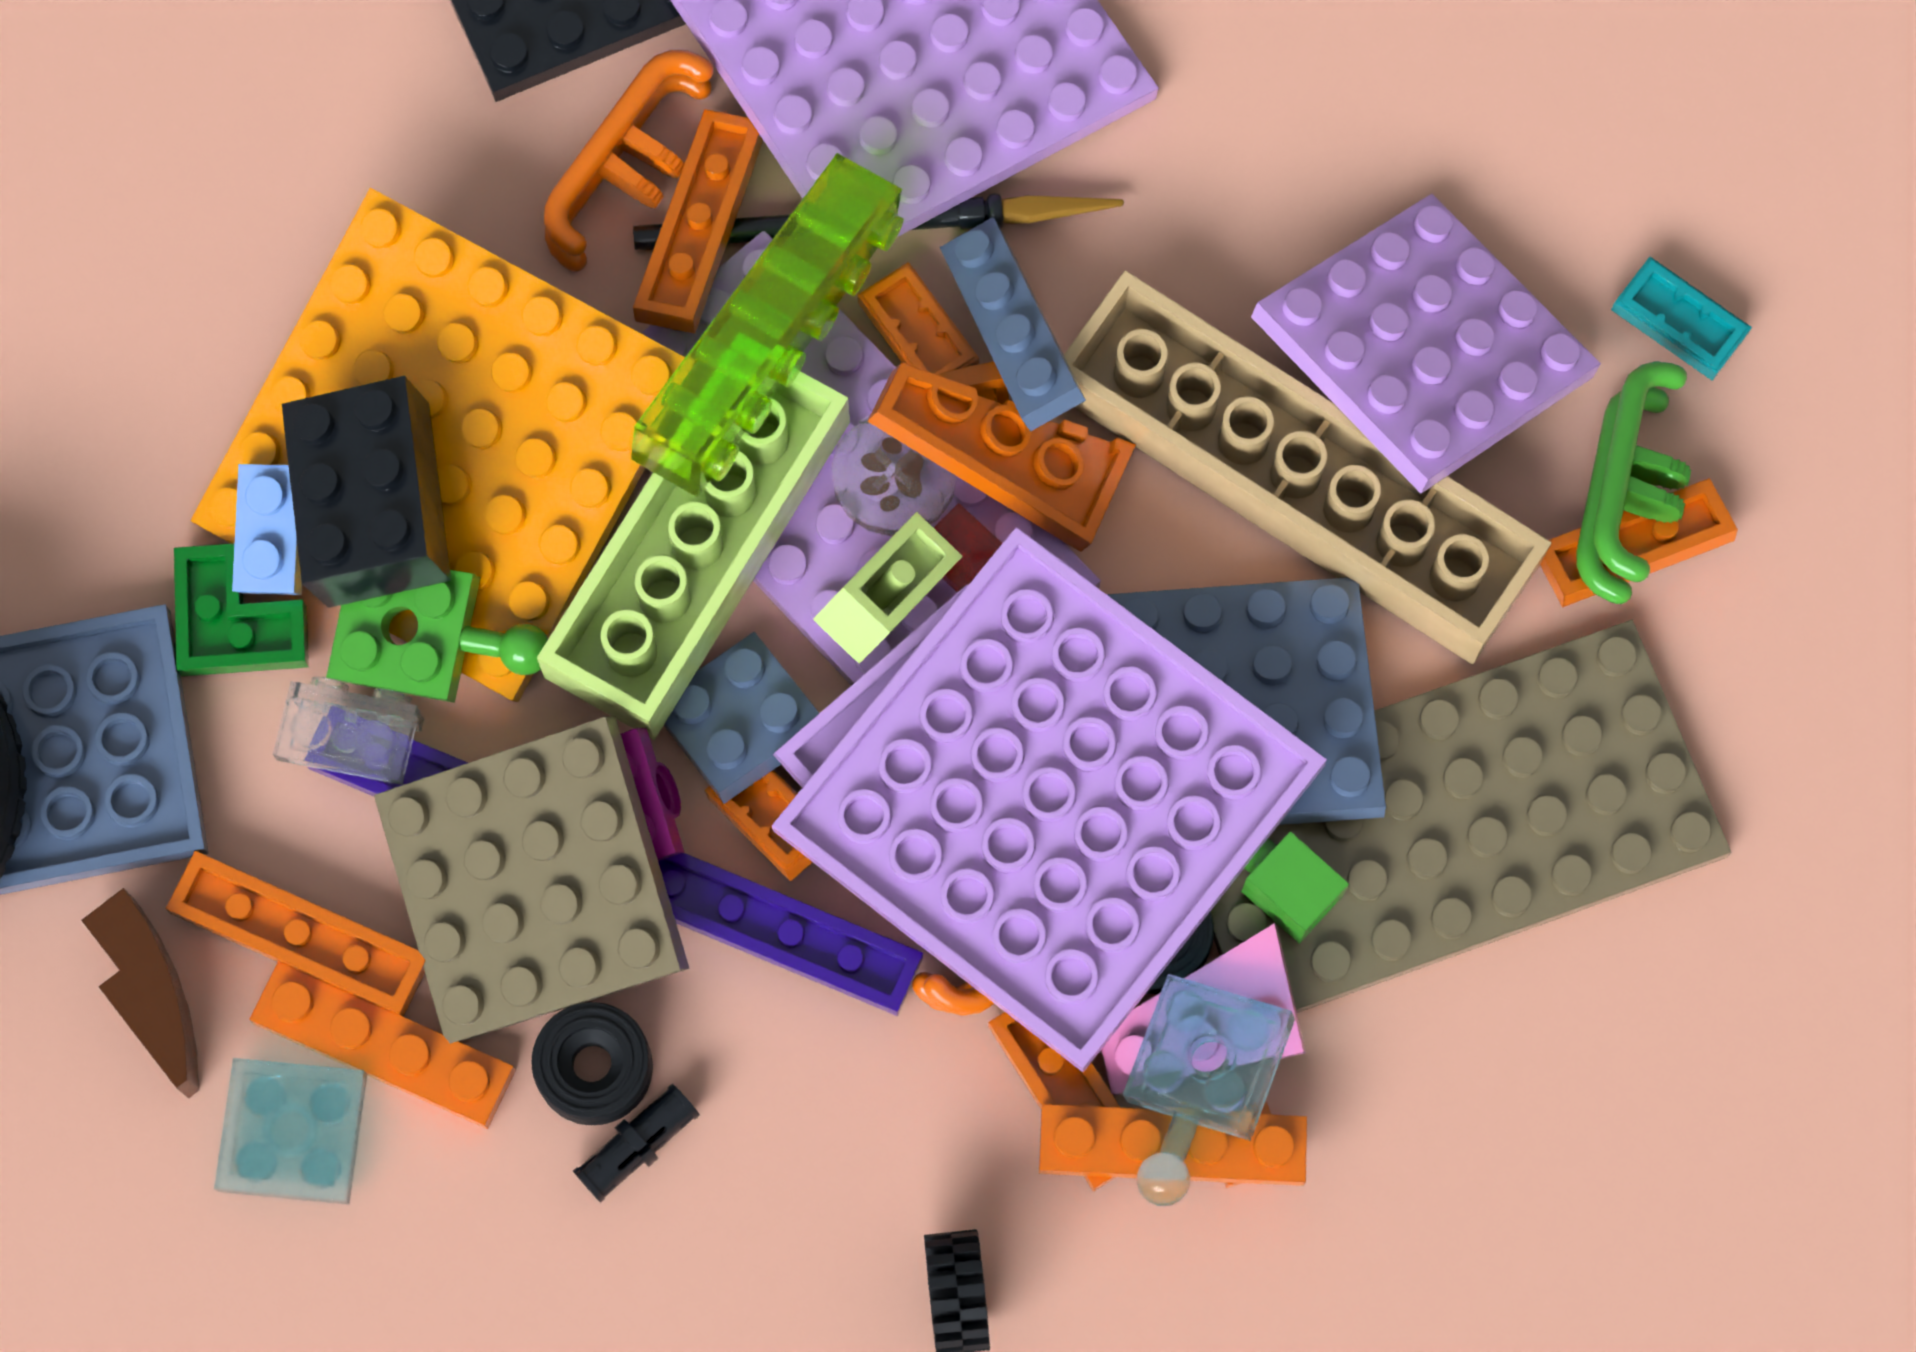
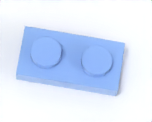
M238 464L233 592L302 595L288 465Z

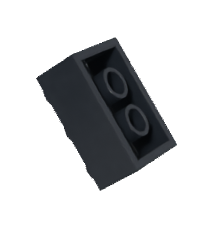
M400 376L283 403L282 413L302 584L323 604L331 608L452 581L430 406L428 401L407 377Z

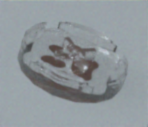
M870 415L861 419L859 424L853 427L848 434L846 432L837 443L831 465L835 497L846 515L867 531L893 536L916 512L930 525L936 522L953 500L958 477L867 422Z

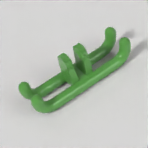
M1654 361L1637 367L1627 376L1622 390L1610 399L1604 412L1576 550V567L1583 582L1594 594L1615 604H1623L1630 600L1632 587L1627 581L1611 575L1604 568L1603 563L1613 573L1633 582L1644 581L1650 573L1649 563L1645 559L1628 552L1621 544L1619 531L1623 511L1647 519H1655L1657 522L1662 521L1663 523L1678 522V519H1682L1684 512V499L1679 498V495H1674L1673 492L1667 493L1666 490L1656 486H1662L1670 490L1684 489V486H1688L1690 480V466L1686 465V462H1681L1680 459L1675 460L1671 456L1636 445L1643 410L1660 413L1667 409L1669 404V397L1666 392L1655 387L1660 386L1677 390L1683 387L1687 381V373L1684 368L1673 363Z

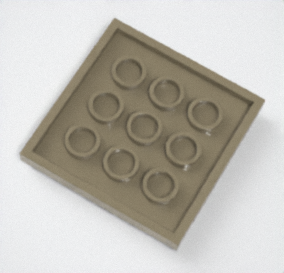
M605 716L374 795L417 947L426 960L423 967L442 1034L450 1044L468 1040L690 969L615 716Z

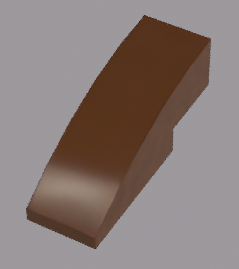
M123 888L81 920L119 969L116 974L101 984L99 988L173 1085L189 1099L199 1091L197 1048L190 1010L178 973L158 932L137 901Z

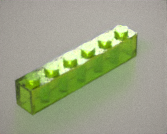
M836 153L636 423L633 433L631 460L697 498L712 478L721 481L726 476L738 454L739 448L735 445L746 430L755 434L760 429L772 407L773 401L770 397L780 384L789 387L796 379L806 359V353L803 351L813 338L822 341L827 336L839 313L837 304L845 293L854 296L861 289L871 269L872 263L869 260L876 250L880 248L883 251H887L894 243L904 221V218L897 215L902 194L900 187Z

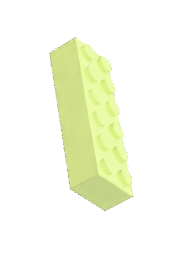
M738 337L537 656L544 678L610 716H615L617 720L633 729L647 728L649 737L655 740L850 424L849 398Z

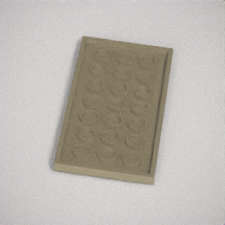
M1633 619L1374 711L1386 804L1384 818L1278 825L1269 836V839L1278 845L1291 831L1349 883L1343 898L1300 944L1276 924L1297 1013L1720 861L1732 853ZM1243 869L1211 910L1214 923L1213 939L1220 956L1275 923L1241 892L1245 880L1250 874L1245 869Z

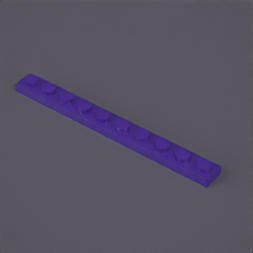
M332 706L305 764L309 770L374 796L467 764L468 762ZM680 853L658 861L676 924L896 1016L899 1015L913 979L923 960V952L686 853Z

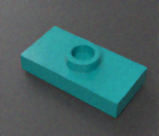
M1652 257L1647 259L1611 308L1614 313L1711 381L1715 379L1752 328Z

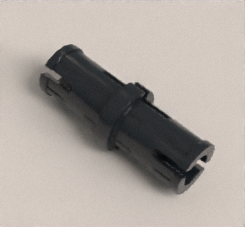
M674 1084L668 1086V1089L630 1123L623 1119L614 1127L618 1133L579 1168L576 1167L573 1170V1173L600 1203L643 1163L650 1167L659 1159L655 1153L693 1119H697L700 1116L695 1107Z

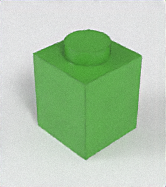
M1290 831L1278 845L1269 838L1265 841L1244 868L1250 874L1246 878L1241 892L1300 944L1343 898L1349 883Z

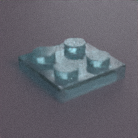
M233 1058L214 1189L222 1193L350 1205L367 1080L366 1072L356 1069Z

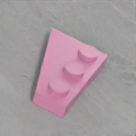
M1275 923L1131 1011L1102 1048L1112 1095H1121L1306 1053L1278 927Z

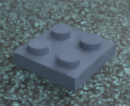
M753 632L696 672L665 722L664 727L723 804H725L780 766L781 763L773 754L814 719L819 712L758 635Z

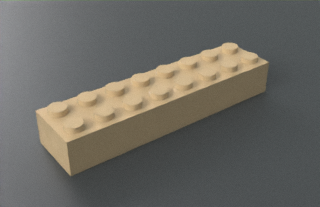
M1124 270L1064 354L1086 401L1074 408L1125 441L1136 444L1135 447L1332 575L1337 578L1348 577L1359 584L1360 593L1472 665L1542 563L1552 542L1448 476L1420 494L1334 403L1126 270Z

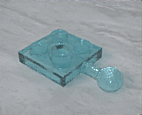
M1168 974L1122 1094L1128 1103L1172 1116L1160 1153H1155L1146 1158L1137 1172L1138 1189L1148 1202L1157 1206H1171L1182 1200L1188 1192L1190 1173L1184 1160L1198 1125L1251 1141L1295 1022V1017L1291 1010ZM1217 1042L1224 1045L1227 1054L1219 1068L1209 1072H1202L1192 1066L1193 1054L1202 1044Z

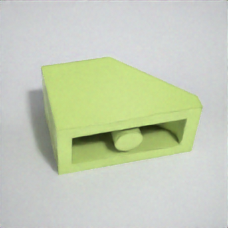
M916 512L830 600L813 620L860 664L963 556Z

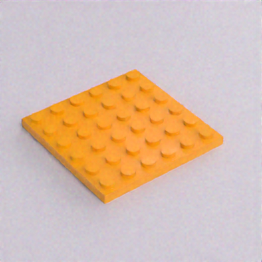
M370 187L190 521L230 544L235 543L238 464L288 465L282 413L283 403L406 376L428 401L430 406L450 570L472 573L481 577L471 627L505 633L515 625L531 624L540 628L549 639L585 581L701 366ZM404 610L396 614L391 620L389 633L407 643L410 642L418 629V621L415 614L411 610ZM465 652L461 671L464 675L514 702H519L534 675H518L511 672L504 666L500 657Z

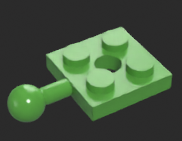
M450 570L452 581L341 605L326 678L455 703L465 652L500 657L504 666L511 672L518 675H531L541 670L537 656L546 644L548 637L540 628L531 624L515 625L505 633L471 627L481 577L472 573ZM411 610L418 621L417 633L410 642L396 645L389 634L391 620L399 612Z

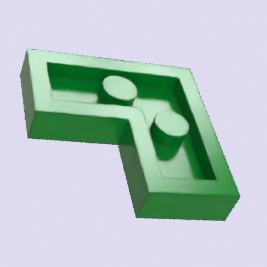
M235 543L174 548L176 665L181 677L309 668L307 606L303 600L243 604V593L232 591Z

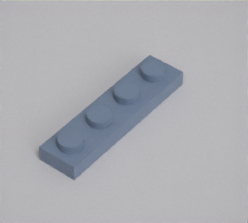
M994 217L941 246L942 254L1018 413L1030 432L1086 401L1017 259Z

